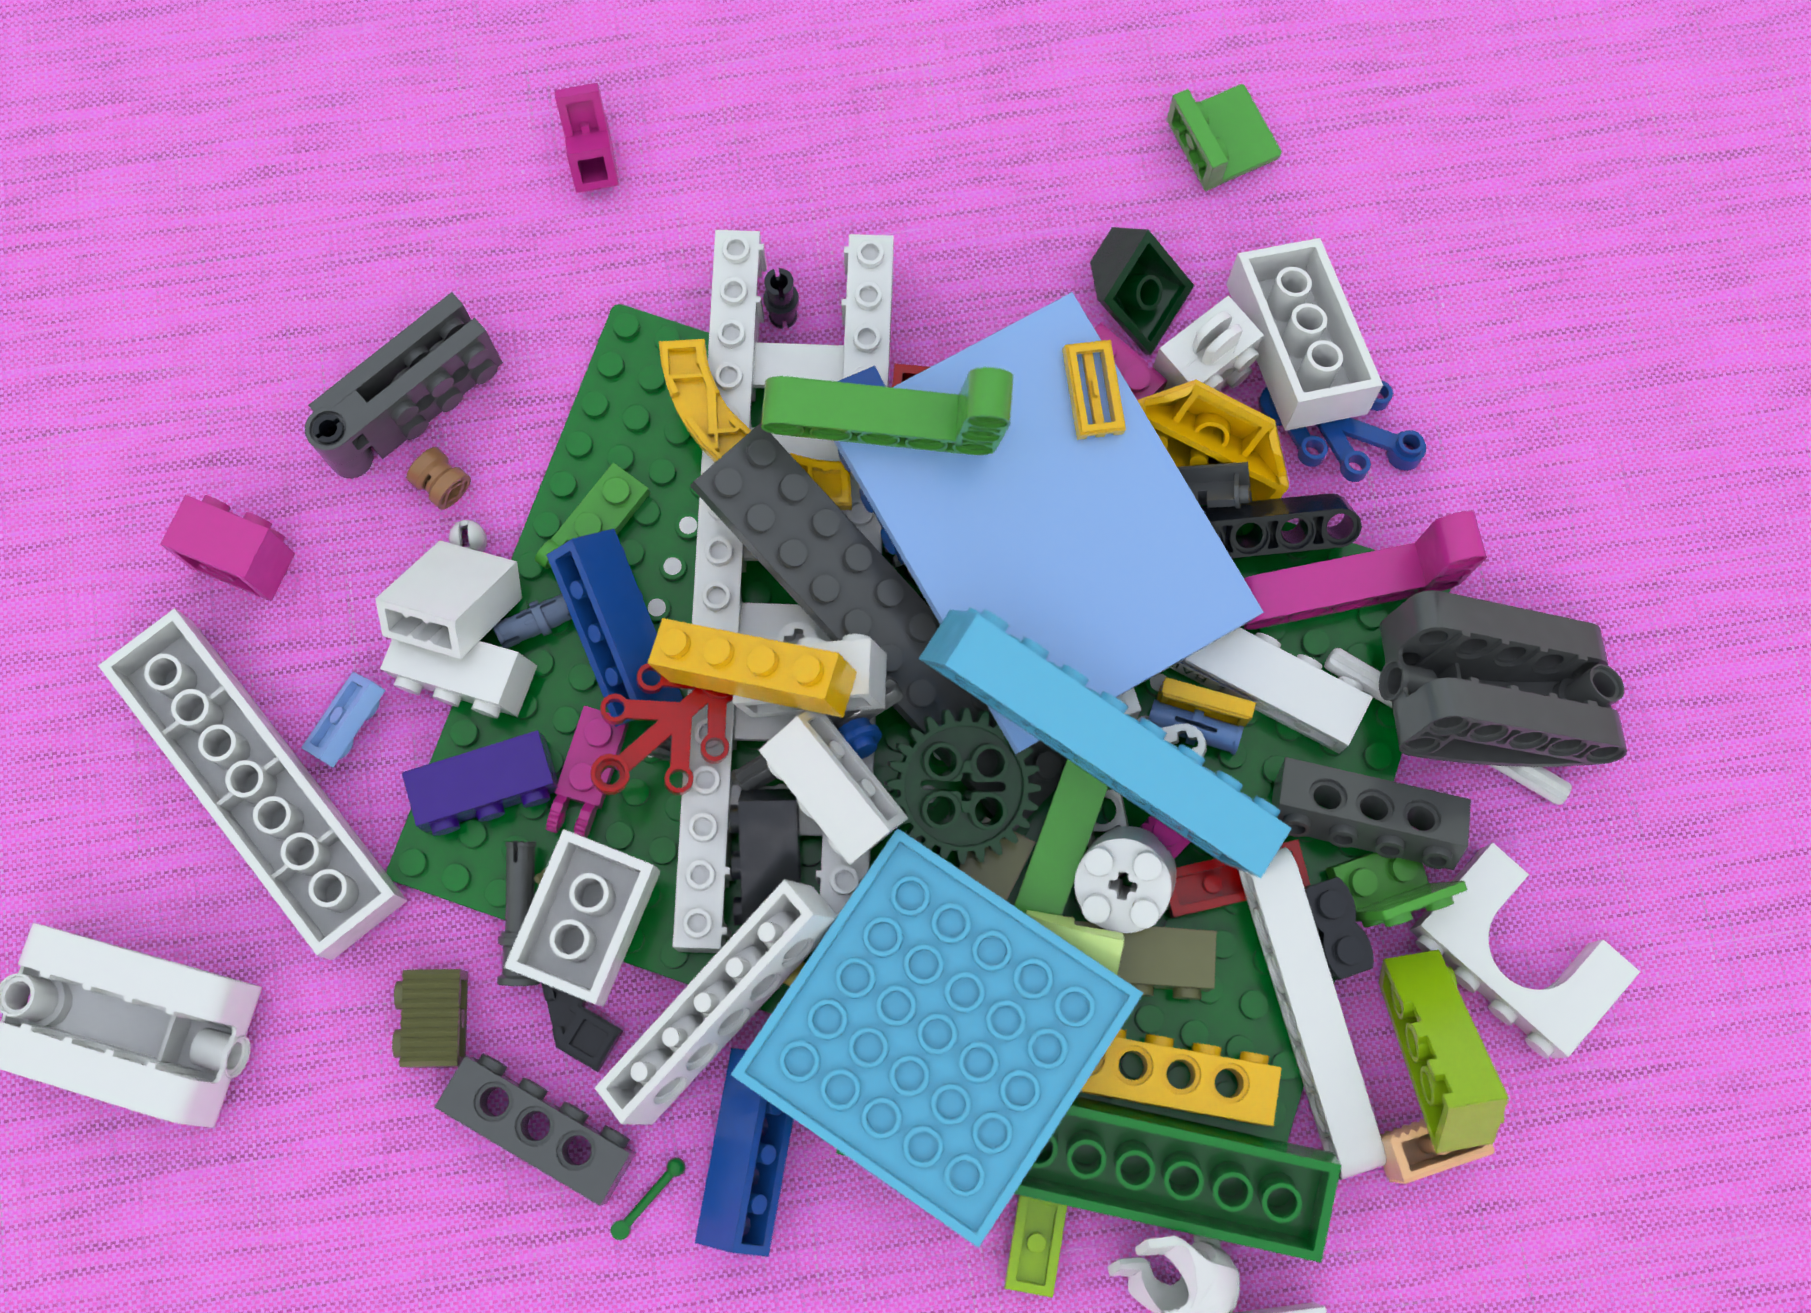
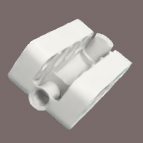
M32 923L18 965H21L18 974L15 973L7 976L0 983V1012L3 1014L0 1020V1069L162 1120L184 1125L215 1128L231 1078H236L241 1074L249 1060L251 1044L246 1034L262 987L88 937ZM30 992H31L30 1000H29L28 1003H27L28 996H29V994H30Z

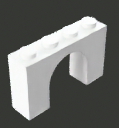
M1491 843L1480 848L1452 880L1465 881L1467 891L1452 896L1454 904L1430 912L1425 911L1409 930L1418 937L1415 943L1423 952L1439 950L1444 961L1454 969L1457 982L1472 993H1475L1477 990L1491 1002L1488 1008L1499 1020L1510 1026L1514 1023L1528 1035L1525 1038V1042L1536 1053L1547 1059L1550 1056L1553 1059L1569 1057L1638 976L1640 971L1602 939L1588 943L1561 976L1545 989L1525 988L1508 979L1499 970L1492 958L1489 947V930L1495 914L1529 874L1499 847Z

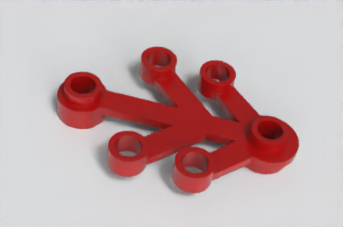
M646 663L637 672V685L643 692L655 694L661 691L663 687L690 689L693 691L680 702L626 699L620 694H610L602 700L600 706L601 716L605 722L611 725L622 724L626 719L657 721L619 755L604 754L594 761L590 772L592 783L599 792L606 795H614L623 791L629 783V772L671 735L670 768L665 773L664 784L666 789L674 795L686 794L693 785V773L689 769L692 717L707 704L708 732L701 742V756L708 763L718 764L726 759L729 752V742L725 737L727 704L733 701V695L669 682ZM648 671H654L659 674L660 681L654 686H649L642 681V676ZM611 702H619L624 706V712L618 717H612L606 712L607 705ZM713 740L719 741L724 747L722 754L719 756L708 754L705 748L708 742ZM607 768H614L619 772L620 778L614 784H606L601 779L602 772ZM675 772H683L688 777V783L682 788H676L671 785L670 776Z

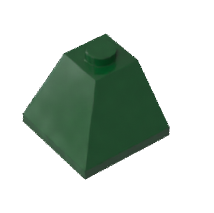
M1112 227L1090 261L1097 300L1143 353L1151 355L1193 289L1194 284L1148 229Z

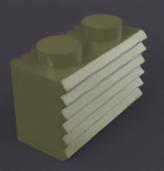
M462 969L403 970V981H397L394 989L396 1010H401V1029L394 1030L392 1039L394 1058H400L399 1066L404 1068L459 1067L466 1056L468 971Z

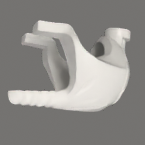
M1195 1234L1193 1235L1194 1243L1192 1245L1173 1235L1146 1239L1135 1247L1136 1254L1139 1256L1164 1255L1176 1266L1181 1274V1279L1172 1286L1162 1283L1155 1278L1150 1262L1142 1257L1118 1259L1107 1266L1110 1277H1128V1292L1153 1313H1232L1237 1305L1240 1292L1239 1270L1230 1256L1221 1249L1220 1243L1222 1241Z

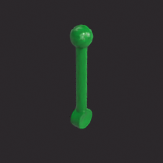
M677 1157L670 1159L667 1163V1171L624 1220H618L612 1224L610 1232L613 1238L623 1240L630 1235L631 1225L673 1177L681 1176L684 1173L686 1166L682 1159Z

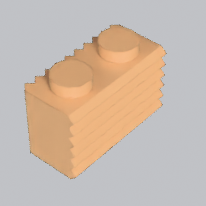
M1424 1119L1380 1134L1386 1153V1165H1383L1389 1182L1407 1184L1494 1154L1493 1144L1436 1154Z

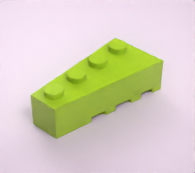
M1439 950L1383 959L1378 983L1436 1154L1494 1144L1500 1124L1504 1123V1112L1509 1097L1457 989V980L1452 967L1446 965Z

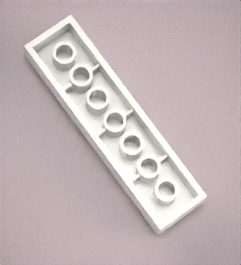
M174 608L98 665L317 956L330 960L335 959L408 901L192 620Z

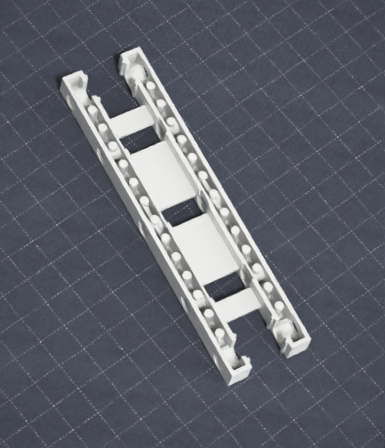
M715 230L708 364L725 404L749 429H754L751 426V401L755 402L756 388H765V380L770 377L789 376L837 382L875 366L885 386L889 387L894 236L849 234L848 247L844 246L847 291L846 299H842L841 302L843 325H845L844 345L760 343L759 324L764 323V312L761 296H758V277L762 278V271L767 272L764 244L761 242L760 231ZM772 434L789 454L791 452L812 459L841 461L838 448L833 440ZM703 450L701 475L715 463ZM850 472L852 510L841 511L882 554L883 541L880 533L882 527L874 512L869 513L864 507L859 494L860 486L852 472ZM699 497L692 624L776 640L779 631L785 625L791 622H803L809 624L815 630L819 639H823L826 642L832 641L800 605L742 602V572H746L747 561L758 560ZM796 634L795 640L787 641V643L798 644V640L804 638V635ZM733 701L729 702L726 710L725 737L729 742V752L726 759L718 764L706 762L700 753L701 742L708 732V704L692 717L689 769L693 773V785L681 798L673 932V948L678 952L718 953L726 944V940L731 938V931L724 922L725 888H729V882L734 881L732 879V869L730 868L732 845L730 805L738 804L740 792L743 790L740 785H734L731 778L732 750H737V740L769 741L800 714L750 717L735 706ZM876 716L869 720L871 724L876 725ZM710 741L705 746L707 753L711 756H719L724 751V747L719 741ZM875 752L862 759L873 774ZM684 773L682 787L688 783V777ZM763 786V787H761L760 789H789V788H788V787H780V786ZM799 807L800 835L822 836L821 870H816V879L818 884H820V896L838 916L870 869L871 850L852 864H849L843 856L837 854L831 848L827 835L815 820L807 816Z

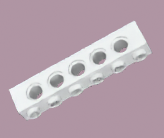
M784 879L595 1086V1090L621 1124L653 1125L816 948L837 918V915L813 886Z

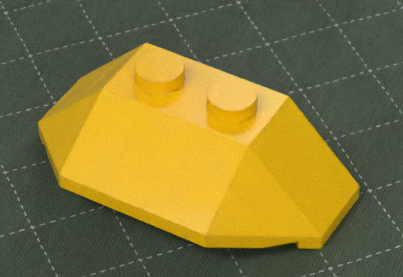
M1196 379L1137 400L1177 467L1248 462L1252 501L1281 498L1289 488V479L1274 419Z

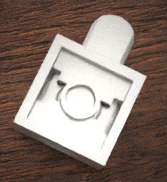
M1228 295L1160 347L1153 368L1168 380L1164 390L1195 379L1218 391L1226 385L1235 388L1251 374L1250 365L1260 355L1257 350L1264 334Z

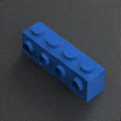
M615 529L573 538L548 553L546 556L603 697L605 698L610 694H620L626 699L667 702H680L683 700L679 688L663 687L658 693L647 694L640 690L637 685V672L641 666L648 663L657 632ZM648 671L642 676V681L646 685L654 686L659 683L660 676L654 671ZM611 702L607 705L612 717H618L624 712V706L619 702ZM626 719L625 722H623L622 724H619V725H615V727H618V726H620V725H623V724H626V723H629V722H632V721H635V720H633V719Z
M731 1048L695 1243L730 1253L769 1257L793 1118L731 1076V1073L747 1051Z

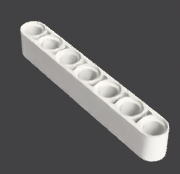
M1284 847L1278 850L1262 878L1239 870V874L1324 1151L1333 1152L1340 1162L1341 1170L1338 1180H1343L1386 1165V1153L1299 869L1292 853L1288 848Z

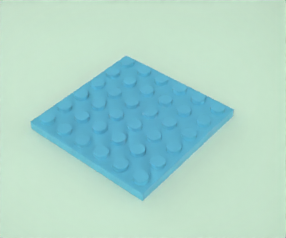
M897 828L731 1073V1076L979 1248L1140 1000L1143 992Z

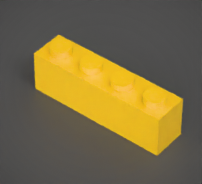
M662 618L648 660V664L669 682L841 718L844 717L857 674L855 669L838 652Z

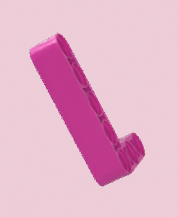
M1462 511L1443 516L1432 522L1415 543L1244 578L1264 612L1246 623L1244 629H1259L1407 599L1423 591H1444L1458 586L1487 558L1475 513L1473 511Z

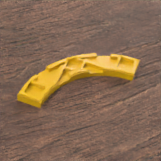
M705 339L659 341L661 365L667 389L675 409L689 434L700 448L716 462L752 430L731 412L721 397L710 372ZM790 452V455L841 510H852L850 472L844 468L841 461L812 459Z

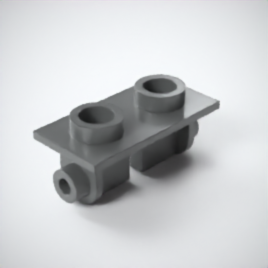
M1248 462L1177 467L1199 505H1207V508L1235 506L1236 509H1241V504L1252 502Z

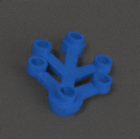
M1382 381L1383 386L1379 392L1384 399L1376 398L1370 410L1381 411L1388 406L1393 397V389L1387 382ZM1265 387L1259 398L1261 413L1274 419L1277 426H1283L1269 390ZM1353 418L1317 424L1326 442L1318 436H1311L1306 427L1287 430L1298 449V458L1304 465L1309 467L1320 465L1328 452L1329 445L1341 465L1340 472L1342 476L1351 482H1359L1365 478L1371 467V461L1365 453L1354 451L1346 436L1387 450L1386 455L1390 464L1403 471L1415 469L1426 453L1425 441L1416 431L1407 430L1395 434ZM1404 444L1411 446L1414 450L1408 449ZM1306 448L1316 449L1319 455L1310 454ZM1349 463L1358 464L1362 470L1353 469Z

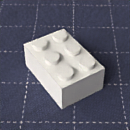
M563 829L504 967L593 1004L605 1006L661 871L650 863Z

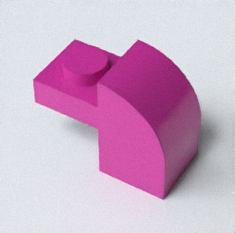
M598 83L555 90V99L565 135L567 158L576 193L618 186L613 145Z

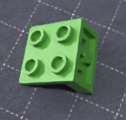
M1237 85L1201 102L1194 100L1189 89L1173 95L1167 122L1205 191L1280 158L1281 149L1245 85Z
M1369 852L1325 868L1329 879L1339 877L1350 890L1356 907L1355 922L1361 921L1364 928L1384 923L1385 927H1390L1408 922L1413 919L1412 911L1425 908L1426 912L1448 907L1454 904L1452 896L1467 891L1465 881L1429 883L1422 863L1402 858H1385L1376 852Z

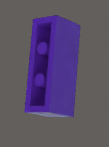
M538 730L402 772L415 824L426 833L432 831L433 836L452 833L460 829L459 822L477 817L479 822L499 818L506 814L504 808L522 803L525 808L541 805L551 800L550 794L554 793L555 789L558 788V779L546 738Z

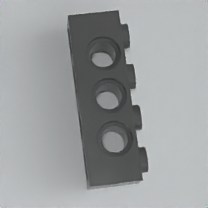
M1285 757L1274 781L1272 805L1281 811L1277 818L1292 828L1288 834L1290 836H1306L1328 841L1338 847H1354L1376 852L1385 858L1411 860L1423 863L1433 869L1445 868L1454 870L1468 848L1471 799Z
M483 1053L479 1060L474 1057L465 1056L434 1108L597 1205H606L636 1152L626 1147L630 1139L607 1125L600 1132L586 1124L585 1122L589 1115L566 1101L563 1102L560 1108L544 1098L548 1090L537 1083L523 1077L519 1084L503 1075L508 1067L489 1055ZM497 1088L503 1089L509 1099L507 1109L499 1116L493 1115L487 1106L490 1093ZM537 1112L544 1113L550 1122L549 1132L541 1140L532 1138L528 1132L529 1119ZM578 1136L586 1138L591 1146L589 1159L581 1165L574 1163L568 1154L569 1144Z

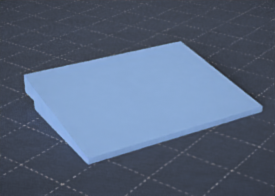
M1071 292L892 387L959 395L967 375L972 369L992 367L1010 371L1013 374L1010 426L994 453L988 455H968L834 441L940 625L950 609L967 612L969 608H973L981 613L984 609L988 610L1009 624L1006 633L1020 640L1023 637L1029 638L1049 652L1045 660L1059 667H1062L1063 664L1068 665L1087 677L1089 681L1085 686L1086 688H1090L1100 695L1105 691L1117 698L1245 625L1264 612L1116 364L1126 431L1123 435H1113L1111 433L1106 434L1105 437L1095 438L1094 435L1088 436L1086 439L1077 440L1062 349L1067 344L1101 341L1075 295ZM1100 352L1093 353L1104 423L1111 422ZM1078 354L1077 360L1089 425L1093 424L1082 355ZM988 706L1015 754L1040 741Z

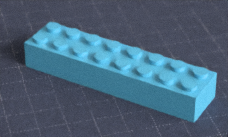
M969 608L967 612L949 610L919 657V660L1221 863L1262 878L1292 829L1277 818L1281 812L1278 808L1260 797L1255 796L1252 799L1240 792L1243 785L1228 774L1219 770L1214 773L1202 766L1205 759L1192 749L1182 744L1176 747L1163 740L1167 733L1159 726L1147 719L1141 718L1138 721L1130 715L1124 714L1128 706L1118 698L1105 691L1100 695L1094 690L1086 688L1085 686L1089 679L1077 670L1065 664L1059 667L1045 660L1049 655L1045 648L1029 638L1023 637L1020 640L1006 633L1009 624L997 615L985 609L982 613L973 608Z

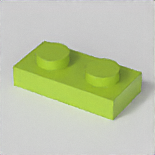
M1021 1195L1018 1196L1004 1283L1005 1289L1053 1298L1067 1211L1066 1205Z

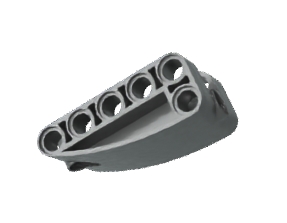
M1436 590L1414 594L1380 623L1386 664L1380 673L1379 692L1384 700L1392 701L1399 751L1402 754L1467 764L1520 767L1608 764L1618 761L1627 755L1620 715L1617 710L1611 708V705L1622 699L1625 693L1624 684L1618 673L1608 666L1601 628L1598 625Z

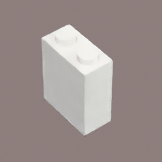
M439 540L376 597L375 600L383 637L462 659L522 599L517 561Z

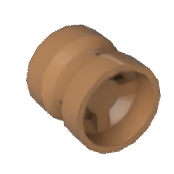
M432 447L423 452L410 466L406 479L416 489L428 492L429 500L440 510H445L455 504L467 491L471 482L470 476L460 467H452L449 464V458L437 447Z

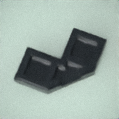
M542 983L545 1001H547L552 1022V1032L556 1048L599 1072L624 1030L585 1008L586 1000Z

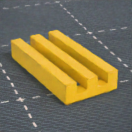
M1111 340L1065 345L1062 352L1077 440L1086 439L1088 436L1094 435L1095 438L1105 437L1106 434L1111 433L1113 435H1123L1126 431ZM1100 352L1111 422L1104 423L1093 353ZM1078 354L1082 355L1093 424L1089 425L1077 360Z
M1167 677L1162 682L1156 699L1161 703L1191 712L1198 709L1204 711V716L1244 727L1252 719L1256 702Z

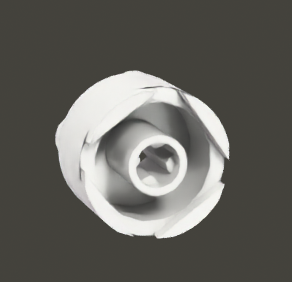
M1123 826L1109 830L1090 845L1079 863L1075 874V894L1082 909V914L1089 922L1109 931L1134 933L1154 926L1165 912L1172 896L1177 877L1176 864L1170 851L1150 831L1133 826ZM1120 872L1128 873L1129 881L1133 882L1132 886L1123 885L1122 880L1118 879Z

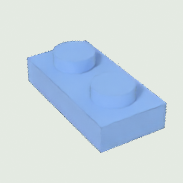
M352 672L301 748L334 768L338 760L345 757L351 750L355 735L363 723L375 714L380 704L379 699L386 690L373 681Z

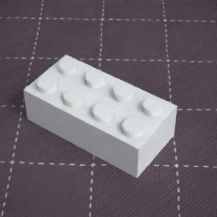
M1321 238L1238 253L1226 286L1232 300L1264 334L1257 350L1260 355L1256 360L1284 430L1287 431L1368 414L1383 383Z

